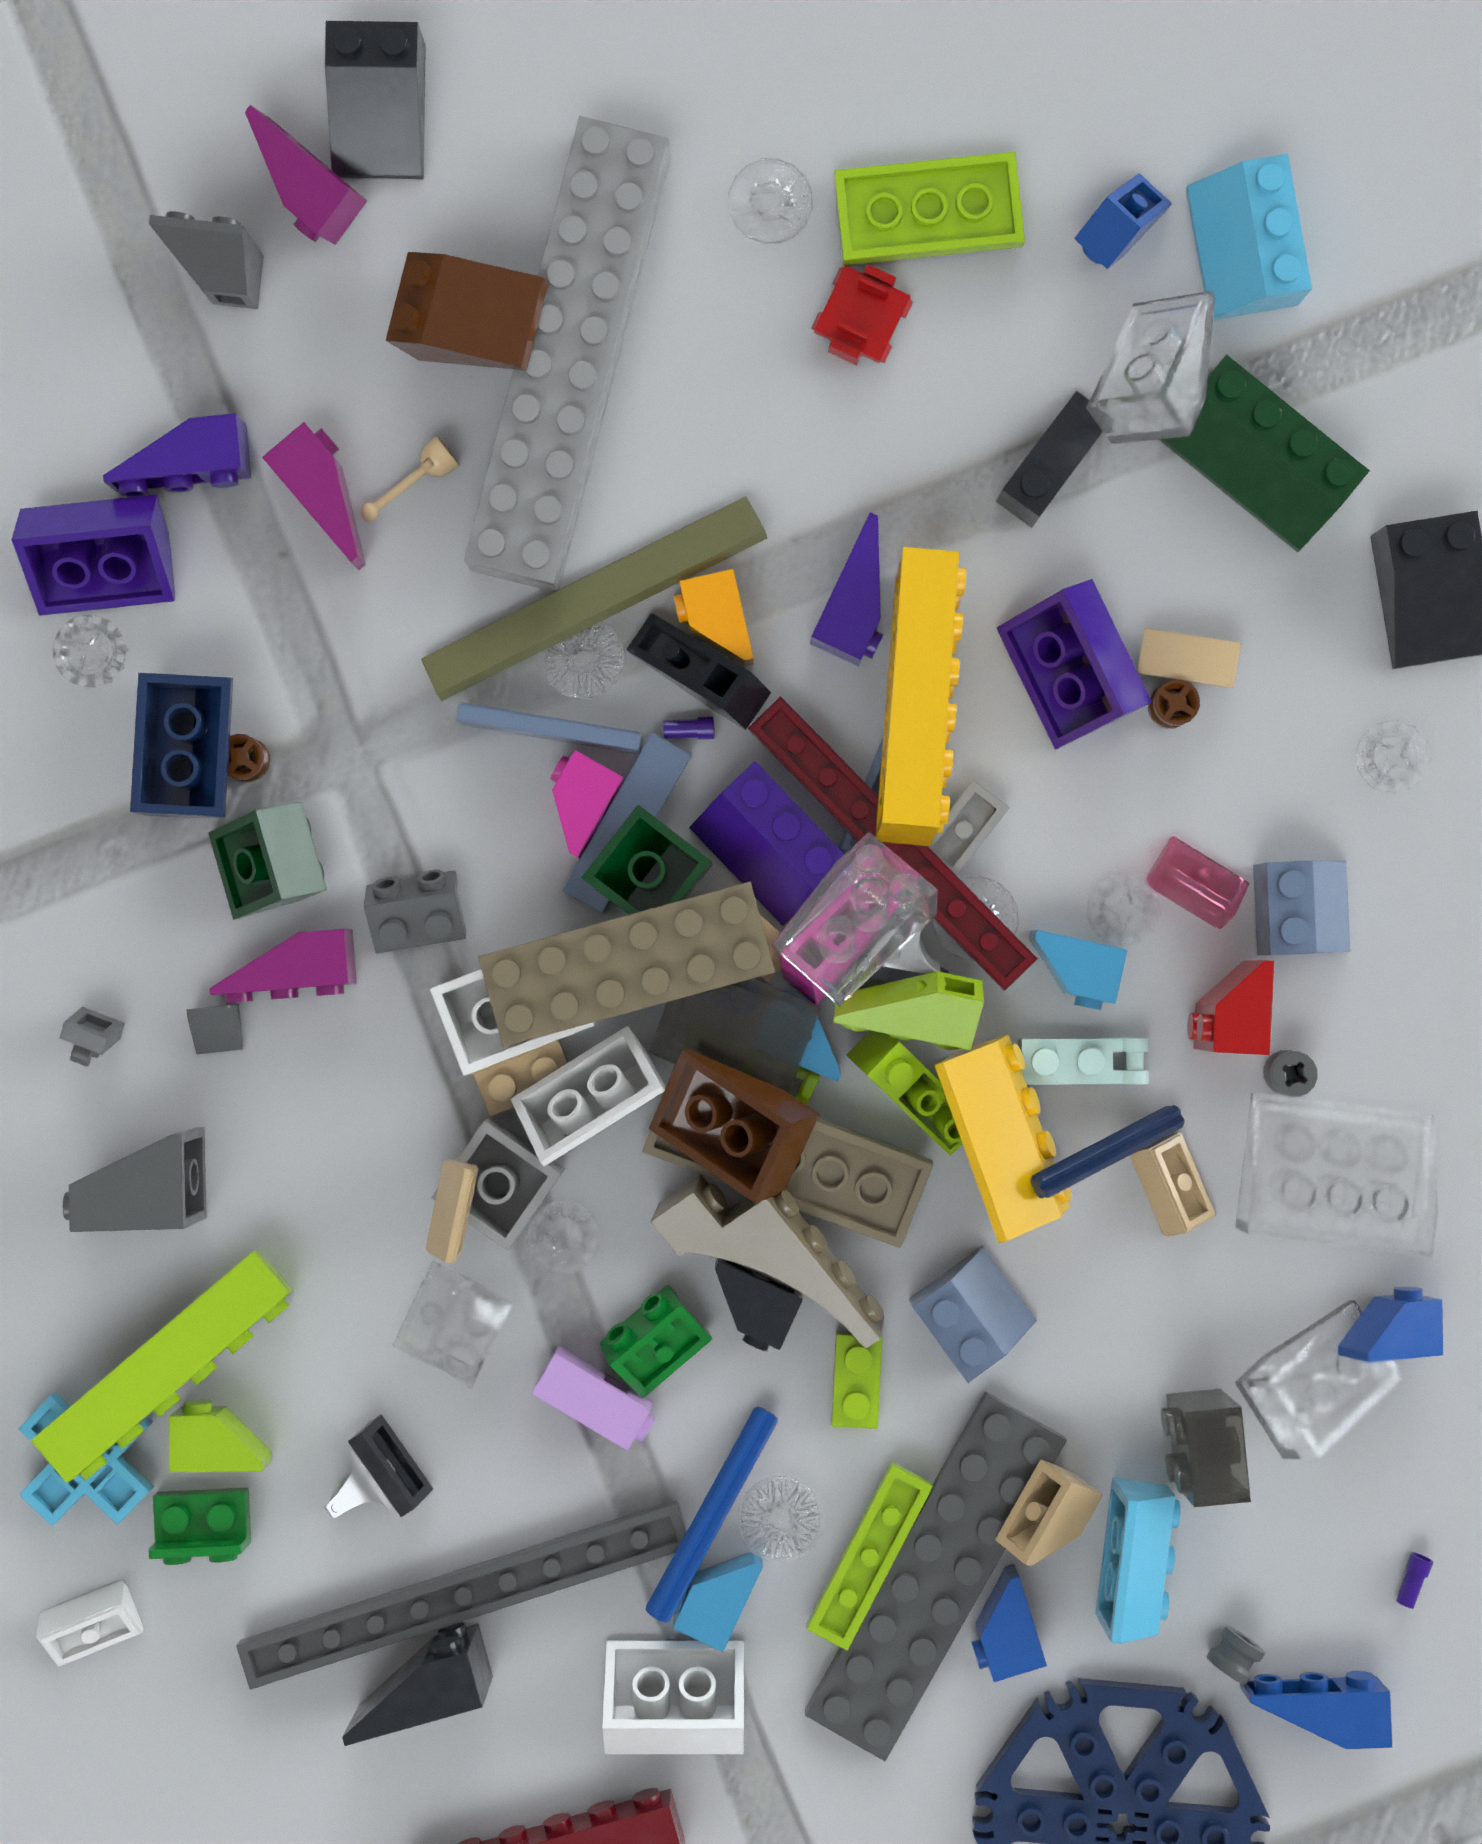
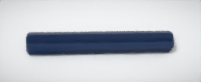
M1176 1105L1165 1106L1034 1174L1031 1177L1030 1183L1034 1188L1036 1196L1039 1198H1050L1181 1129L1185 1124L1181 1110Z

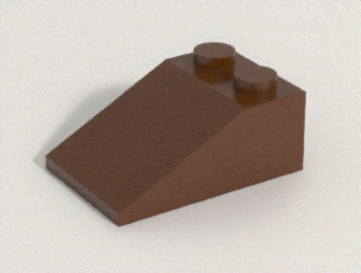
M408 252L385 341L419 361L526 371L549 281L544 277L446 254Z
M684 1049L681 1051L649 1129L745 1197L757 1203L776 1196L781 1191H785L820 1114L783 1089L694 1051Z

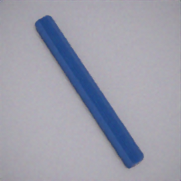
M757 1406L753 1409L648 1601L646 1611L653 1618L665 1623L669 1622L777 1425L778 1418L764 1408Z

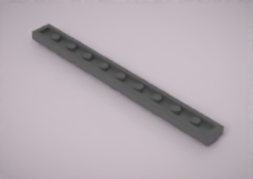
M677 1500L670 1501L242 1639L238 1642L236 1648L249 1689H255L674 1554L687 1530Z

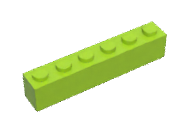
M259 1249L252 1251L36 1435L31 1442L67 1484L79 1475L84 1481H87L108 1463L103 1456L105 1452L116 1443L124 1449L145 1431L139 1424L153 1411L160 1418L182 1399L177 1394V1391L189 1380L197 1386L214 1372L218 1366L213 1360L225 1349H228L233 1355L254 1337L249 1329L260 1319L264 1318L270 1323L290 1306L285 1298L294 1290Z

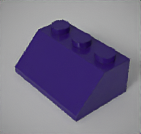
M157 494L20 509L11 540L39 616L175 601L169 531Z
M1093 579L1064 588L996 627L1055 750L1152 703Z
M756 761L722 791L689 827L741 883L751 881L755 898L782 926L851 862Z

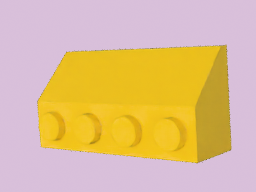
M1006 1034L973 1045L971 1051L958 1050L934 1065L998 1244L1009 1241L1062 1217L1070 1208L1069 1201L1072 1200L1071 1188L1069 1187L1050 1198H1039L1036 1196L1034 1188L1030 1183L1031 1177L1034 1174L1055 1164L1053 1158L1056 1157V1147L1049 1131H1043L1037 1115L1041 1111L1040 1102L1035 1090L1026 1085L1021 1071L1025 1069V1062L1019 1046L1016 1043L1012 1044L1009 1035Z

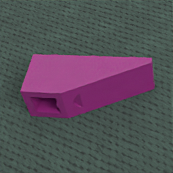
M353 929L298 932L209 988L210 995L224 994L225 1003L253 1001L252 992L270 991L271 1000L298 998V988L316 987L317 996L344 994V985L357 984Z

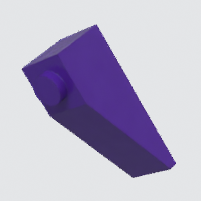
M871 512L865 521L810 639L811 645L858 667L863 656L870 659L873 658L884 635L876 631L881 619L878 516Z

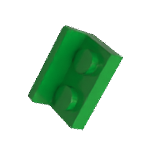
M666 1285L659 1292L648 1296L641 1307L624 1322L614 1325L600 1342V1346L609 1366L642 1398H645L713 1338L703 1324L681 1303L676 1292L669 1285Z
M249 1487L157 1492L153 1496L155 1543L148 1549L149 1559H163V1564L166 1565L184 1564L190 1562L192 1557L209 1556L210 1562H229L237 1559L238 1555L242 1554L251 1543Z

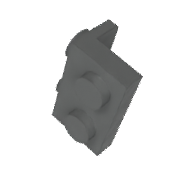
M429 870L419 876L404 879L386 877L366 886L363 907L376 954L466 939V926L457 892L458 879L456 871Z

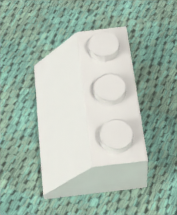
M481 969L430 988L463 1076L595 1025L593 1022L503 1047Z
M627 1025L510 1100L540 1163L546 1166L664 1092L666 1084L650 1055Z
M606 1641L602 1725L605 1754H744V1641H728L723 1652L700 1641Z

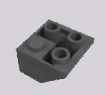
M177 211L167 212L166 217L150 215L149 225L212 304L258 309L264 255L239 221L222 216L213 217L212 222L195 220L189 214Z

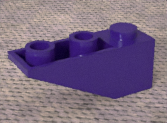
M236 413L189 418L104 474L103 481L116 492H120V495L123 497L145 496L148 494V489L165 487V490L168 492H187L193 490V484L211 483V486L216 488L237 486L239 479L252 478L246 424Z

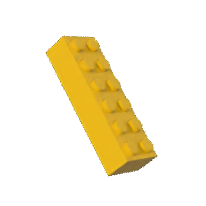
M903 547L895 576L875 842L930 846L936 833L942 834L944 824L948 823L950 796L942 795V788H946L947 778H951L953 750L945 749V744L949 743L950 734L954 732L957 705L949 703V699L953 697L954 686L957 687L960 658H952V654L956 653L957 641L961 640L963 628V613H955V610L959 609L960 597L964 596L966 585V568H958V551Z

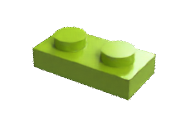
M836 1331L832 1427L878 1429L882 1335L880 1340L865 1349L851 1332Z

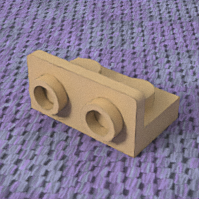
M558 1039L472 1072L470 1075H474L491 1117L514 1108L510 1100L511 1098L567 1064L568 1059L561 1041Z

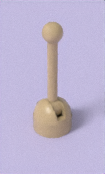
M435 436L422 448L419 456L421 465L376 502L366 503L362 506L361 515L365 520H375L379 515L380 509L425 474L443 477L459 466L458 461L438 436Z

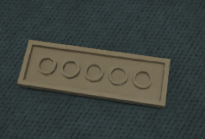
M751 881L478 956L503 1047L775 972Z
M818 1118L785 1190L793 1196L799 1211L901 1248L933 1167V1160ZM651 1130L649 1131L642 1150L643 1153L724 1182Z

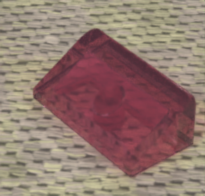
M1173 835L1144 880L1148 887L1216 929H1222L1235 916L1250 884Z

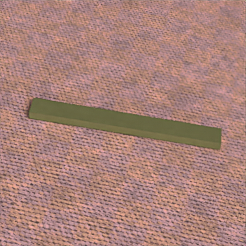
M745 496L421 658V661L438 697L443 701L679 583V581L685 580L767 539L766 531L748 498Z

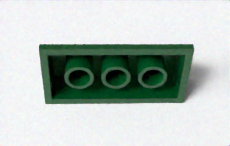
M1227 354L1158 437L1163 444L1296 552H1299L1370 472L1363 464Z

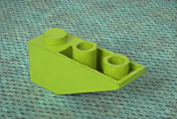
M936 971L838 994L834 1003L833 1023L842 1024L845 1028L852 1031L872 1030L886 1033L892 1038L901 1041L916 1039L930 1042L945 1050H956L959 1048L971 1051L984 1004L983 981Z
M869 1030L846 1056L951 1156L962 1145V1141L941 1082L896 1038L894 1039L886 1033Z

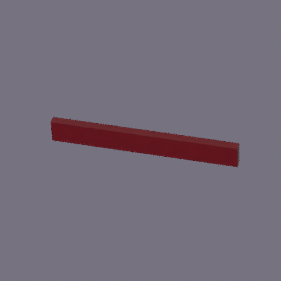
M781 696L748 727L749 732L886 872L909 890V895L1003 991H1006L1038 959L928 846L875 842L878 795Z

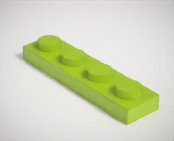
M890 1461L806 1623L808 1631L848 1651L933 1488L932 1482Z

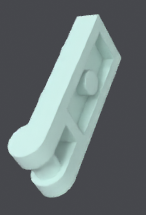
M1019 1038V1048L1025 1062V1069L1021 1071L1026 1085L1149 1084V1070H1144V1052H1149V1038ZM1113 1052H1126V1069L1113 1070Z

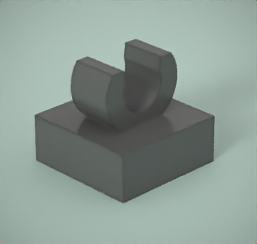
M82 1007L63 1023L59 1039L74 1044L70 1056L71 1061L88 1067L91 1057L98 1058L100 1054L103 1055L121 1039L125 1023Z

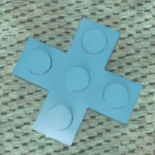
M55 1392L41 1404L18 1430L31 1441L65 1412L70 1405ZM147 1416L139 1424L146 1430L153 1421ZM143 1433L124 1449L117 1443L103 1454L108 1463L87 1481H84L79 1475L67 1484L49 1463L19 1495L51 1526H54L84 1494L118 1525L154 1488L122 1456Z

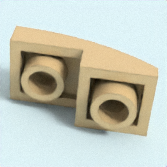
M1145 628L1137 672L1151 676L1234 688L1242 643Z

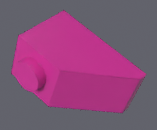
M574 750L570 758L564 755L561 757L550 779L556 782L552 792L569 853L580 859L625 779Z

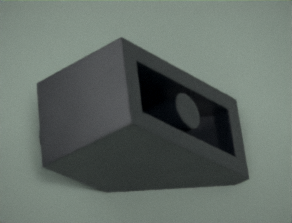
M717 1258L715 1271L737 1331L744 1334L742 1340L762 1351H767L769 1346L780 1350L803 1301L802 1293L741 1264Z

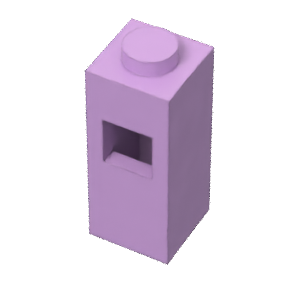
M558 1346L531 1393L627 1451L634 1439L642 1443L655 1420L653 1416L649 1415L652 1408V1400L647 1397L642 1398L632 1388L561 1346Z

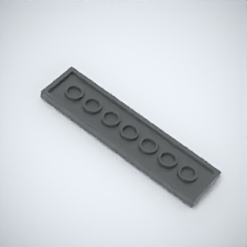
M984 1392L933 1482V1488L848 1651L841 1647L839 1648L806 1706V1717L879 1759L887 1760L1006 1549L995 1540L1040 1459L1052 1464L1055 1463L1067 1442L1063 1435L990 1393Z

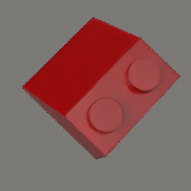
M1242 961L1196 1003L1195 1013L1189 1014L1187 1023L1188 1039L1194 1040L1193 1049L1217 1053L1270 1055L1274 961Z

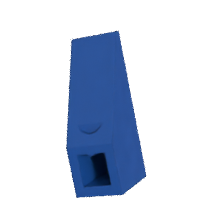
M1350 1671L1346 1673V1677L1328 1678L1325 1674L1309 1672L1301 1674L1300 1679L1284 1680L1277 1675L1260 1674L1254 1676V1681H1248L1246 1685L1240 1683V1689L1251 1704L1344 1749L1393 1748L1390 1691L1377 1676L1370 1672Z

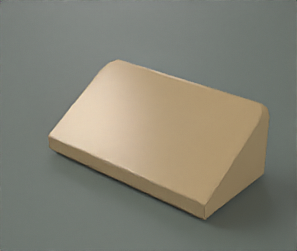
M1181 1132L1164 1137L1130 1155L1161 1231L1165 1236L1186 1234L1217 1216Z
M445 1160L442 1165L426 1242V1251L451 1264L456 1262L462 1253L479 1171L477 1165L453 1160Z

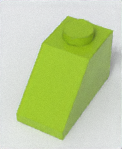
M207 1399L185 1401L183 1407H180L169 1416V1472H261L272 1461V1451L226 1406L212 1407V1401Z

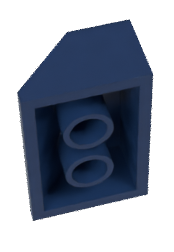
M138 672L130 812L144 816L225 818L233 678Z

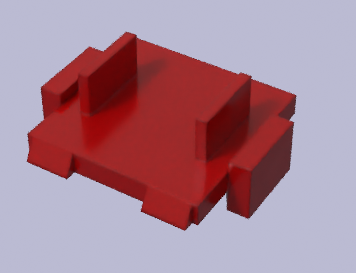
M867 264L864 273L846 265L839 268L832 283L835 287L823 312L817 314L811 327L815 334L831 341L828 349L829 353L856 366L861 355L877 363H885L892 348L889 342L901 317L906 319L913 304V301L910 299L911 295L893 288L896 282L895 276Z

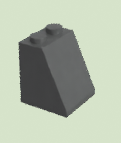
M195 1127L171 1134L69 1184V1192H66L63 1198V1216L65 1220H69L70 1232L185 1229L206 1219L205 1127Z

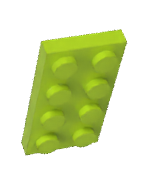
M1016 151L834 170L843 266L1022 248L1024 246L1025 235Z

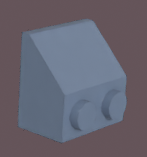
M1346 861L1266 862L1253 865L1257 956L1350 952Z
M983 1246L909 1298L916 1313L967 1383L1005 1357L1037 1321Z

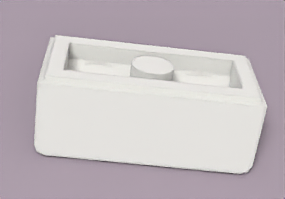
M119 1580L41 1612L38 1618L36 1638L56 1665L60 1667L143 1633L144 1627L128 1587L123 1580Z

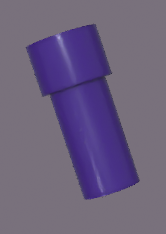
M714 716L697 717V719L664 720V739H714Z
M1411 1552L1405 1567L1407 1572L1396 1598L1399 1604L1414 1609L1425 1578H1428L1434 1563L1428 1557Z

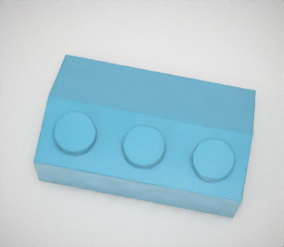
M1288 153L1242 161L1186 187L1209 321L1298 306L1312 290Z
M1112 1478L1095 1613L1112 1643L1121 1644L1159 1635L1160 1620H1166L1168 1617L1169 1594L1164 1591L1166 1574H1172L1174 1569L1175 1550L1173 1546H1170L1171 1529L1177 1528L1179 1525L1181 1509L1180 1501L1175 1500V1494L1166 1484Z

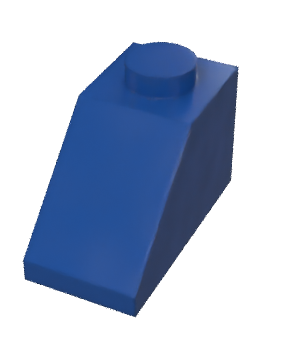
M1139 173L1105 198L1074 239L1082 246L1084 254L1091 261L1102 264L1106 269H1109L1128 253L1169 209L1172 203Z
M1394 1287V1295L1374 1296L1338 1345V1355L1367 1363L1443 1355L1442 1299L1423 1296V1289L1418 1287Z
M1014 1564L1005 1566L975 1623L979 1639L971 1642L979 1669L988 1667L993 1682L1047 1666L1020 1576Z

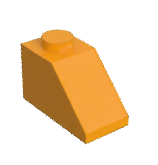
M730 569L679 581L682 594L673 596L679 623L688 621L690 633L744 667L753 665L754 657L734 570Z

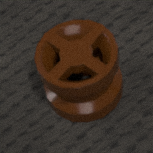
M1171 680L1159 686L1151 694L1150 699L1152 703L1148 704L1149 715L1158 726L1165 729H1175L1190 722L1197 715L1200 708V697L1191 683L1184 680Z
M246 734L230 736L228 776L241 782H254L262 778L270 766V755L266 746ZM251 750H253V751L251 752L252 761L250 760V754H249V752H250Z

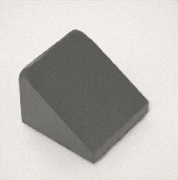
M239 1004L186 1010L196 1054L243 1050Z

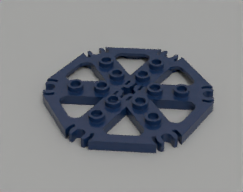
M1078 1678L1084 1689V1697H1080L1076 1686L1071 1681L1065 1683L1070 1698L1064 1704L1056 1703L1049 1691L1044 1692V1700L1049 1713H1044L1038 1698H1036L976 1784L978 1792L974 1793L976 1805L991 1808V1812L986 1817L972 1816V1824L975 1829L972 1831L977 1844H1011L1013 1842L1041 1844H1264V1842L1251 1841V1836L1256 1831H1270L1268 1821L1262 1817L1270 1818L1224 1718L1221 1714L1218 1718L1217 1711L1211 1705L1203 1715H1192L1193 1708L1199 1700L1191 1691L1187 1693L1184 1687ZM1108 1706L1146 1708L1158 1711L1162 1719L1126 1771L1122 1773L1099 1724L1101 1711ZM1050 1737L1058 1743L1081 1794L1013 1788L1011 1777L1033 1744L1039 1738ZM1205 1752H1215L1221 1756L1238 1792V1801L1234 1807L1168 1802L1197 1759ZM1119 1814H1125L1128 1822L1132 1824L1131 1826H1124L1122 1834H1116L1113 1825L1109 1824V1822H1116Z

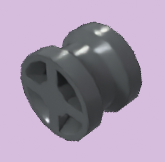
M1280 1050L1273 1053L1266 1060L1263 1068V1077L1267 1086L1273 1092L1289 1097H1301L1308 1094L1314 1088L1318 1079L1317 1067L1314 1061L1308 1055L1298 1051ZM1297 1064H1298V1066H1297L1298 1075H1296V1069H1295V1067H1296Z
M1226 1625L1221 1632V1643L1218 1647L1211 1648L1206 1657L1227 1676L1246 1685L1251 1677L1250 1668L1255 1662H1260L1266 1652L1250 1638L1233 1627Z

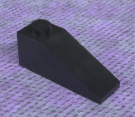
M1076 391L1004 486L996 502L1032 528L1113 417Z
M653 613L650 614L626 649L631 655L694 698L745 730L772 693L751 671Z

